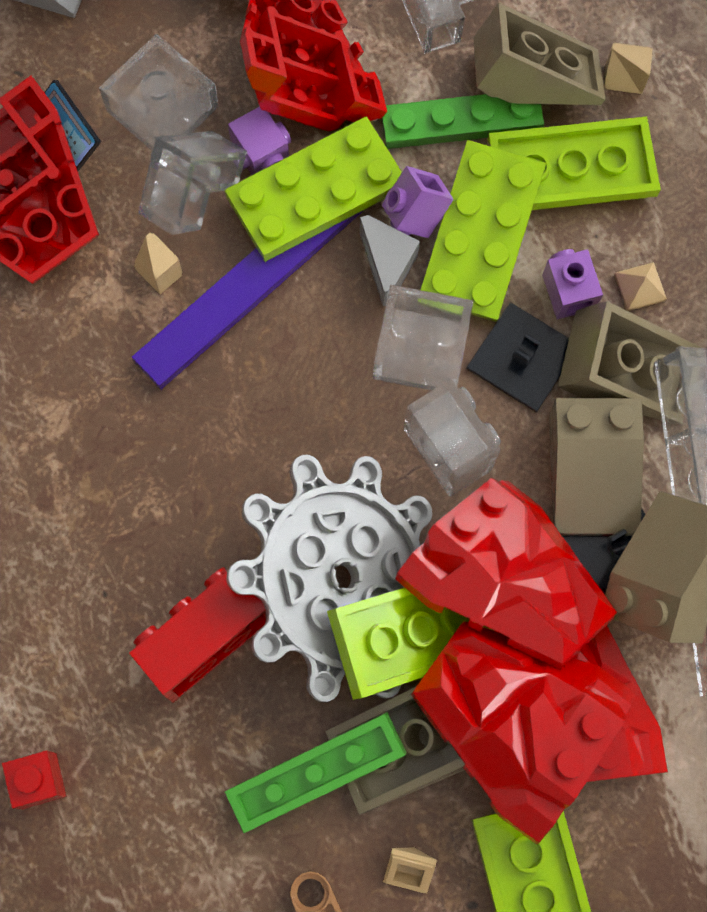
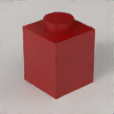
M46 750L2 763L12 809H26L67 797L57 753Z

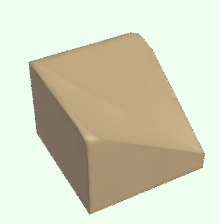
M613 43L605 65L604 88L607 90L642 94L650 76L653 49L650 47Z
M150 232L147 234L135 260L134 267L161 295L182 276V269L179 258L154 233Z

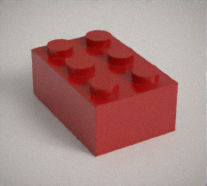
M225 567L217 570L204 582V586L207 589L195 599L187 596L179 601L169 611V615L172 618L157 629L155 625H152L133 641L136 647L129 654L163 696L172 703L177 701L265 625L267 615L262 601L254 595H240L232 591L226 582L227 570Z

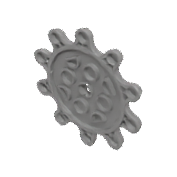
M308 454L301 455L294 459L290 467L289 473L294 491L290 502L279 504L263 494L249 496L243 503L242 517L259 535L261 552L255 559L240 560L233 563L226 575L227 585L232 591L240 595H254L262 601L265 607L266 622L253 637L251 643L253 654L260 661L269 663L277 661L289 651L299 652L304 657L308 666L307 691L311 697L319 702L331 701L338 695L341 681L345 675L327 611L404 588L395 580L396 574L412 552L420 547V532L428 525L432 518V507L424 497L412 496L400 505H393L387 502L380 489L382 479L380 464L369 456L358 458L353 463L348 480L345 483L336 484L327 479L319 461L315 457ZM342 565L349 571L351 582L348 588L338 587L339 583L336 579L335 567ZM401 685L376 693V695L381 698L393 697L399 692Z

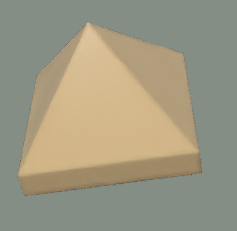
M654 262L615 272L614 276L627 311L667 300Z
M415 847L392 848L383 882L427 894L437 860Z

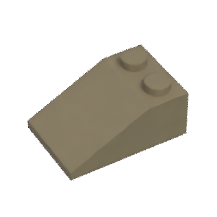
M498 2L473 38L477 88L490 97H498L509 103L601 105L606 100L597 48Z
M605 301L576 310L558 387L581 398L642 399L643 416L677 425H686L702 347Z
M556 398L549 413L553 524L562 536H612L622 529L627 531L625 536H633L641 523L644 454L642 399Z
M659 491L610 574L605 596L617 611L613 620L670 643L702 644L707 627L706 504Z
M416 687L325 731L330 740L388 712L407 752L405 756L347 783L359 815L465 770L463 768L465 763L449 741L444 742L411 696Z

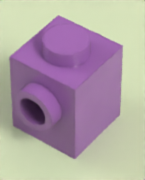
M260 106L228 124L230 142L233 145L231 153L240 169L248 168L250 173L254 175L289 157L288 144L291 143V138L282 122L275 123L269 113L261 110Z
M406 166L394 186L388 191L382 207L391 220V226L396 230L409 236L414 234L429 238L454 199L438 175Z
M567 249L557 252L548 259L542 276L556 319L575 315L576 310L600 302L603 293L588 249L576 253L573 249Z

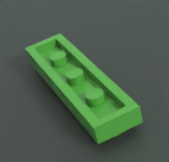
M486 94L386 105L387 113L381 118L387 149L488 138L489 133L544 127L541 104L509 103L498 97L493 98Z
M388 712L226 790L225 794L243 833H246L405 756L407 752Z

